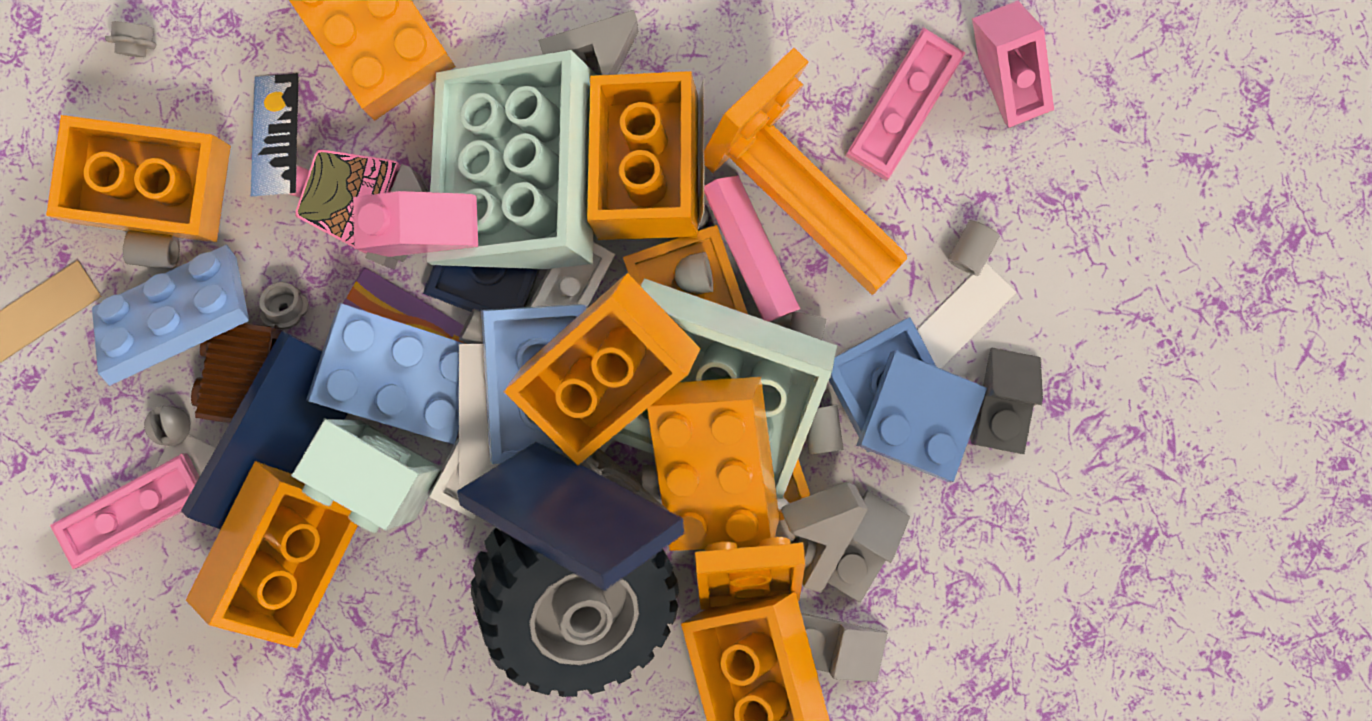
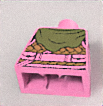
M318 150L315 153L310 170L297 166L296 193L290 194L300 198L295 216L355 248L353 197L391 192L401 165L389 159Z

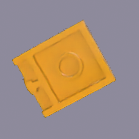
M793 48L724 113L704 149V166L714 173L730 158L873 295L907 260V255L773 126L789 109V102L804 85L799 80V77L809 61Z

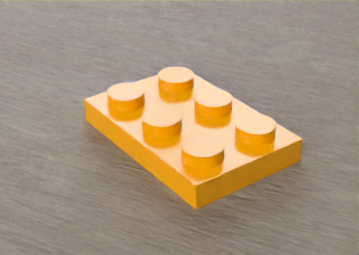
M772 537L759 541V546L737 548V544L734 542H717L707 545L705 551L695 552L700 610L789 592H796L797 600L800 601L805 569L803 543H790V539L786 537Z

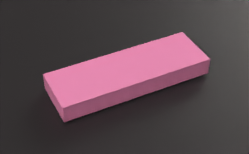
M923 27L845 156L887 181L961 62L965 52Z
M739 175L715 179L704 186V194L762 319L771 322L799 310L798 302Z
M180 454L51 524L50 527L72 569L80 568L180 514L200 476L188 454Z

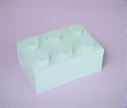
M325 419L292 477L305 484L302 492L310 498L327 506H331L333 501L351 510L348 518L352 522L370 532L377 533L379 528L386 531L416 520L429 497L428 493L442 467L361 420Z

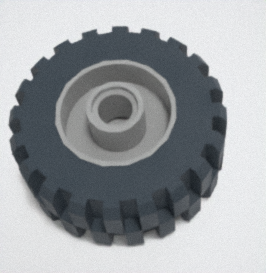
M497 528L492 530L484 541L487 552L481 551L476 557L473 566L475 577L471 580V597L490 658L498 669L506 672L507 678L524 687L529 683L531 691L550 695L552 690H556L561 697H577L578 691L588 690L589 694H595L605 691L604 685L613 681H617L618 685L632 677L630 672L637 666L643 669L654 658L653 649L656 646L662 648L671 633L667 624H673L676 620L679 607L676 601L679 594L678 580L664 549L606 591H603Z

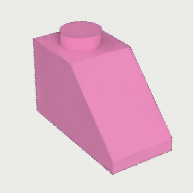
M1018 0L972 18L978 59L1008 128L1053 111L1054 104L1045 33L1040 23Z
M396 191L353 197L354 246L357 250L393 257L478 247L476 195Z

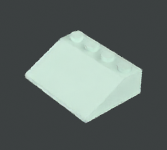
M572 50L436 72L430 192L476 195L478 247L427 253V263L444 266L551 269L593 264V230L587 221L590 76H596L597 74Z
M644 278L641 287L701 348L689 374L680 382L761 377L777 498L782 499L831 376L837 345ZM647 409L611 439L654 454Z

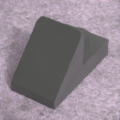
M990 348L983 383L987 390L977 415L972 445L1025 454L1034 405H1042L1043 402L1041 357Z

